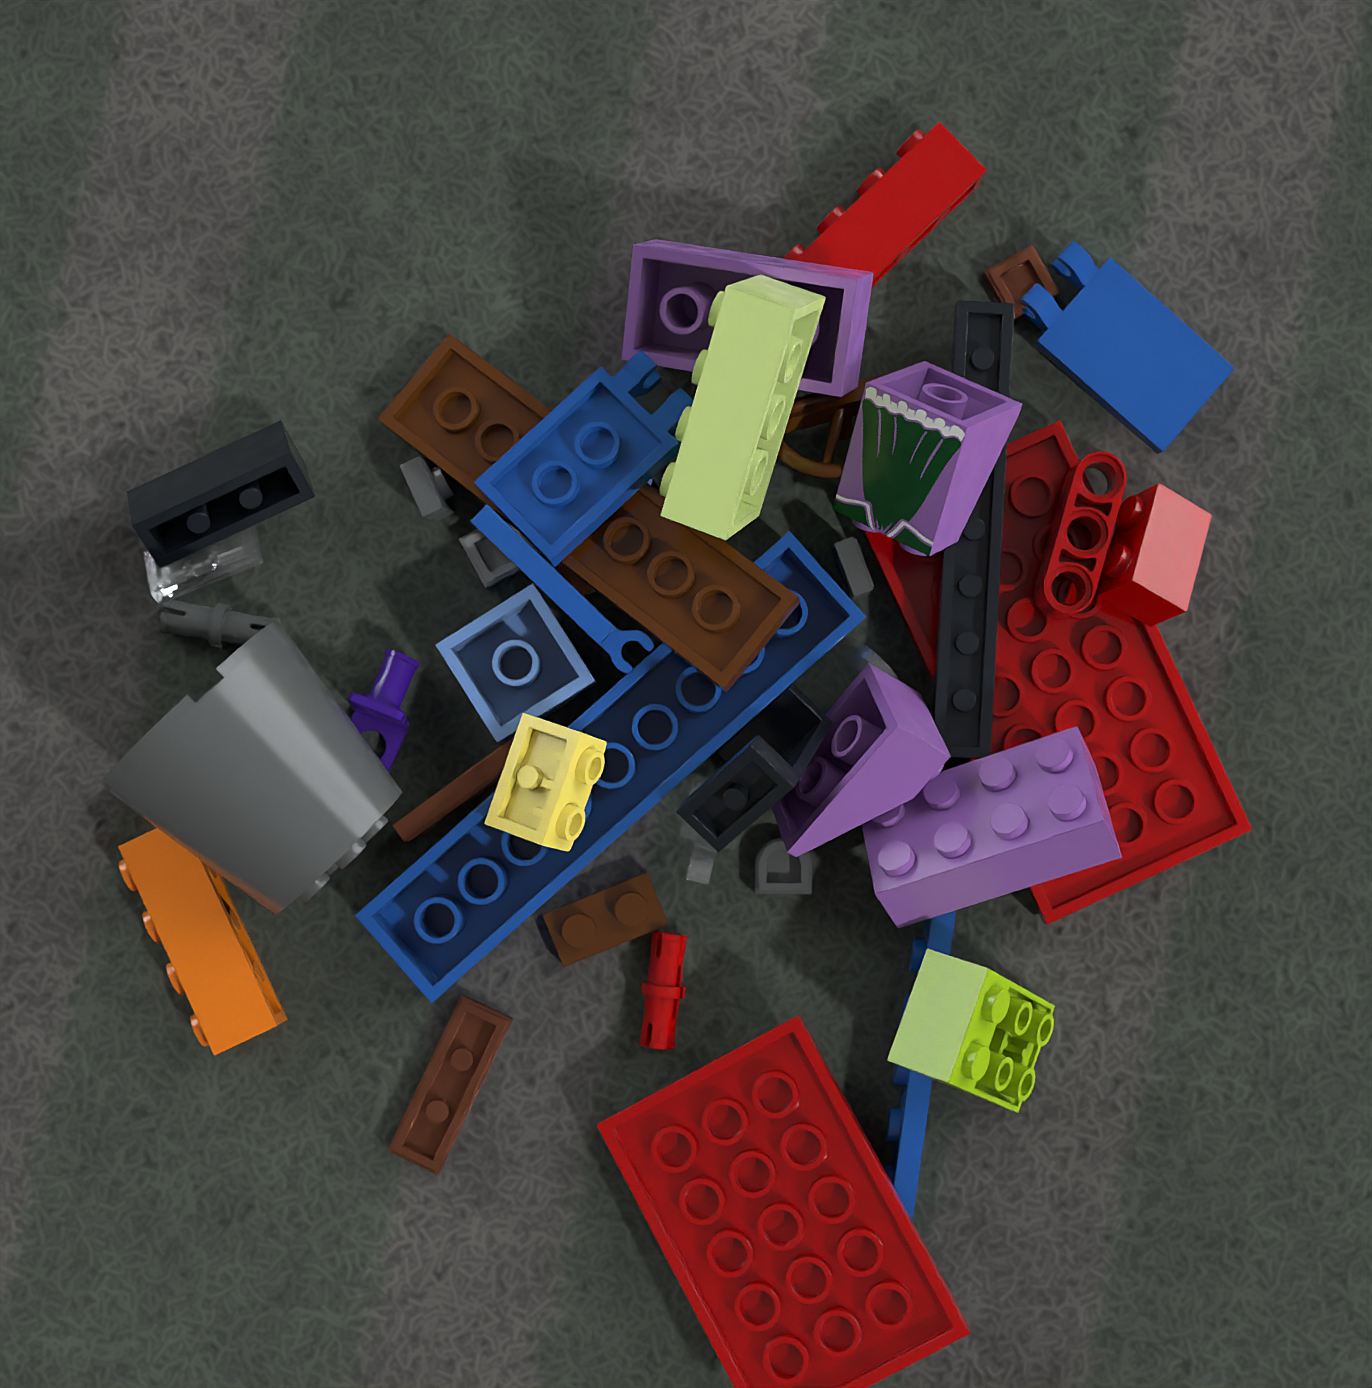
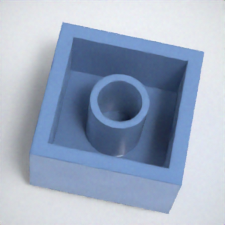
M534 583L436 644V647L497 743L504 744L515 736L522 713L543 719L597 685L596 680Z

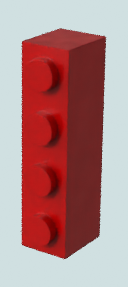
M941 122L937 123L927 134L919 129L897 151L896 154L901 159L886 173L880 167L872 172L857 189L856 192L861 197L846 211L841 206L836 207L819 224L816 230L821 235L809 247L805 249L801 244H798L783 259L874 272L873 288L980 185L987 169Z

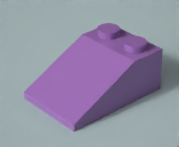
M870 663L867 664L825 714L833 724L796 786L772 806L786 851L795 857L913 799L927 782L932 781L939 775L944 763L951 757L921 694Z

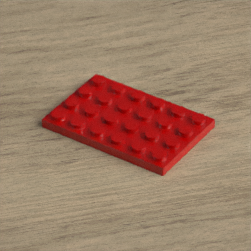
M800 1014L597 1124L602 1137L734 1388H867L970 1334V1326Z

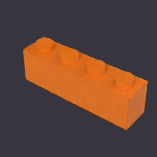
M158 828L118 846L123 860L119 861L121 875L130 890L133 892L138 890L147 909L142 915L145 927L156 943L162 942L171 961L166 965L168 977L174 989L180 995L186 994L195 1013L190 1017L191 1026L201 1045L204 1047L209 1045L215 1056L288 1020L222 876Z

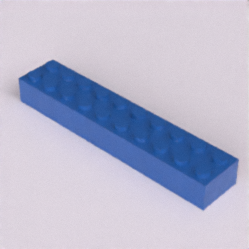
M790 531L760 556L754 564L797 595L800 603L727 693L662 643L567 727L604 740L607 743L604 752L605 763L603 772L598 781L593 784L584 810V827L580 835L574 840L570 851L567 852L542 846L484 824L495 794L494 792L355 915L431 1003L866 618L863 612Z

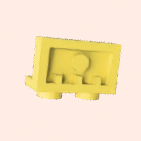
M522 713L484 824L542 846L567 852L570 851L574 840L580 835L584 827V810L593 784L598 781L604 769L606 741Z

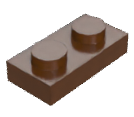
M648 871L543 914L563 967L669 925Z

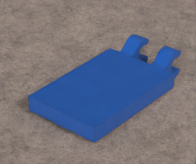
M1072 241L1050 265L1061 277L1079 290L1066 307L1061 310L1053 296L1038 283L1029 289L1019 300V302L1027 306L1026 309L1022 310V315L1043 331L1033 345L1154 452L1159 454L1169 446L1235 367L1111 257L1097 268L1088 252L1078 243Z
M642 350L636 353L614 377L602 367L598 368L474 482L479 491L554 568L679 453V442L673 436L676 434V428L684 409L687 406L692 407L693 399L682 388H679L667 398L658 410L650 415L635 398L652 391L661 382L662 377L655 371L658 365Z
M486 504L471 520L492 543L610 654L612 662L620 671L629 673L633 669V666L621 654L622 646L626 642L637 641L647 651L650 652L654 647L653 642L644 632L639 630H619L489 505Z

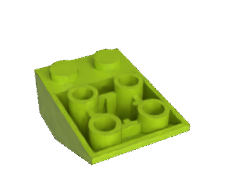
M927 949L887 1061L1018 1113L1022 1101H1025L1033 1090L1035 1083L1034 1066L1040 1048L1047 1044L1052 1035L1054 1027L1052 1014L1055 1005L989 968Z

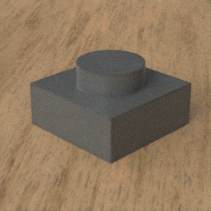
M421 456L399 465L422 517L437 521L456 512L450 498L456 495V489L452 479L437 466L435 467L426 458Z

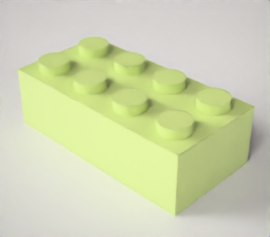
M761 274L726 286L725 292H718L712 303L708 318V325L714 327L708 350L703 349L699 354L692 373V383L698 385L692 407L687 406L684 409L676 428L675 438L681 441L676 463L671 462L668 465L661 481L660 495L666 498L660 516L724 540L730 538L759 516L824 306L825 296Z

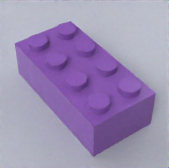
M658 239L633 244L622 360L629 361L636 353L642 350L658 366L693 372L699 354L703 349L708 350L714 327L708 325V318L712 303L718 292H725L726 286L761 274L826 297L798 390L842 397L858 387L874 272Z
M1077 726L942 771L935 779L927 782L913 799L862 824L875 895L897 928L1122 858L1095 763Z

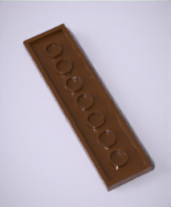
M449 333L380 415L378 420L390 432L426 458L435 467L437 466L442 469L448 477L484 505H489L507 523L513 526L479 491L474 482L552 410ZM646 483L565 557L560 564L727 693L800 603L799 598L721 538L660 516L666 497L661 496L658 490Z

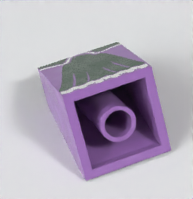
M926 361L866 382L833 510L851 518L852 523L862 530L880 532L899 541L902 549L915 555L931 556L958 542L1020 414L1022 403Z

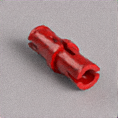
M652 931L647 981H642L641 994L645 995L639 1045L649 1046V1048L672 1050L675 1049L680 998L685 999L686 986L681 984L688 935Z

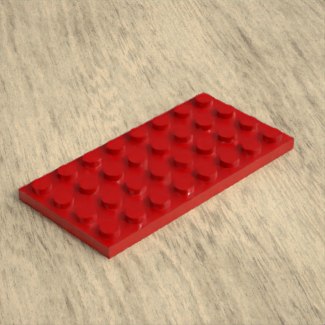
M1061 420L1007 444L991 755L1077 726L1095 763L1122 858L1027 887L1043 923L1047 925L1253 830L1157 625L1150 627L1099 598L1097 594L1103 577L1102 572L1095 596L1091 604L1083 611L1062 619L1051 618L1042 613L1036 605L1034 586L1063 483L1068 471L1079 462ZM1084 471V485L1088 491L1095 494ZM1078 522L1069 524L1067 529L1069 542L1079 550H1088L1092 543L1090 530ZM861 529L934 687L941 551L931 556L915 555L902 549L897 540L880 532H869ZM1112 533L1111 540H1110V543H1109V547H1108L1107 552H1108L1109 549L1111 548L1112 541H1113V538H1114V533ZM1055 577L1051 589L1053 597L1059 603L1071 606L1076 599L1077 593L1074 583L1066 577ZM967 758L968 762L977 760V759H968V758Z

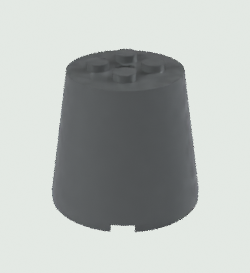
M274 620L215 669V672L221 679L197 702L187 694L153 726L103 778L104 781L101 785L126 806L276 915L298 897L307 902L330 879L329 875L338 867L342 870L367 846L366 842L389 821L383 814L394 804L403 791L287 631L277 620Z

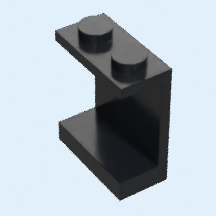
M792 683L719 749L717 753L727 763L686 798L676 813L719 853L796 786L833 722Z

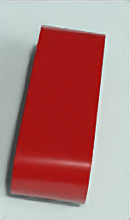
M1097 451L1088 454L1073 466L1065 477L1034 586V599L1037 607L1042 613L1051 618L1062 619L1081 612L1091 604L1095 596L1127 480L1124 464L1117 456L1109 452ZM1085 469H1097L1105 476L1107 481L1105 494L1096 495L1088 491L1083 482V472ZM1070 523H1081L1090 530L1092 543L1088 550H1079L1069 542L1067 529ZM1055 577H1066L1074 583L1077 593L1076 599L1071 606L1063 605L1053 597L1051 589Z

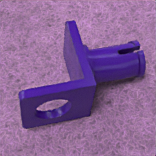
M387 649L369 695L362 694L361 696L351 692L348 701L354 709L350 720L361 734L367 731H375L384 737L386 750L379 760L390 773L410 726L400 706L413 675L420 664L417 660L405 654Z

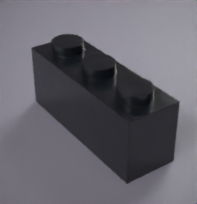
M281 420L127 491L132 526L160 569L316 497L306 464Z

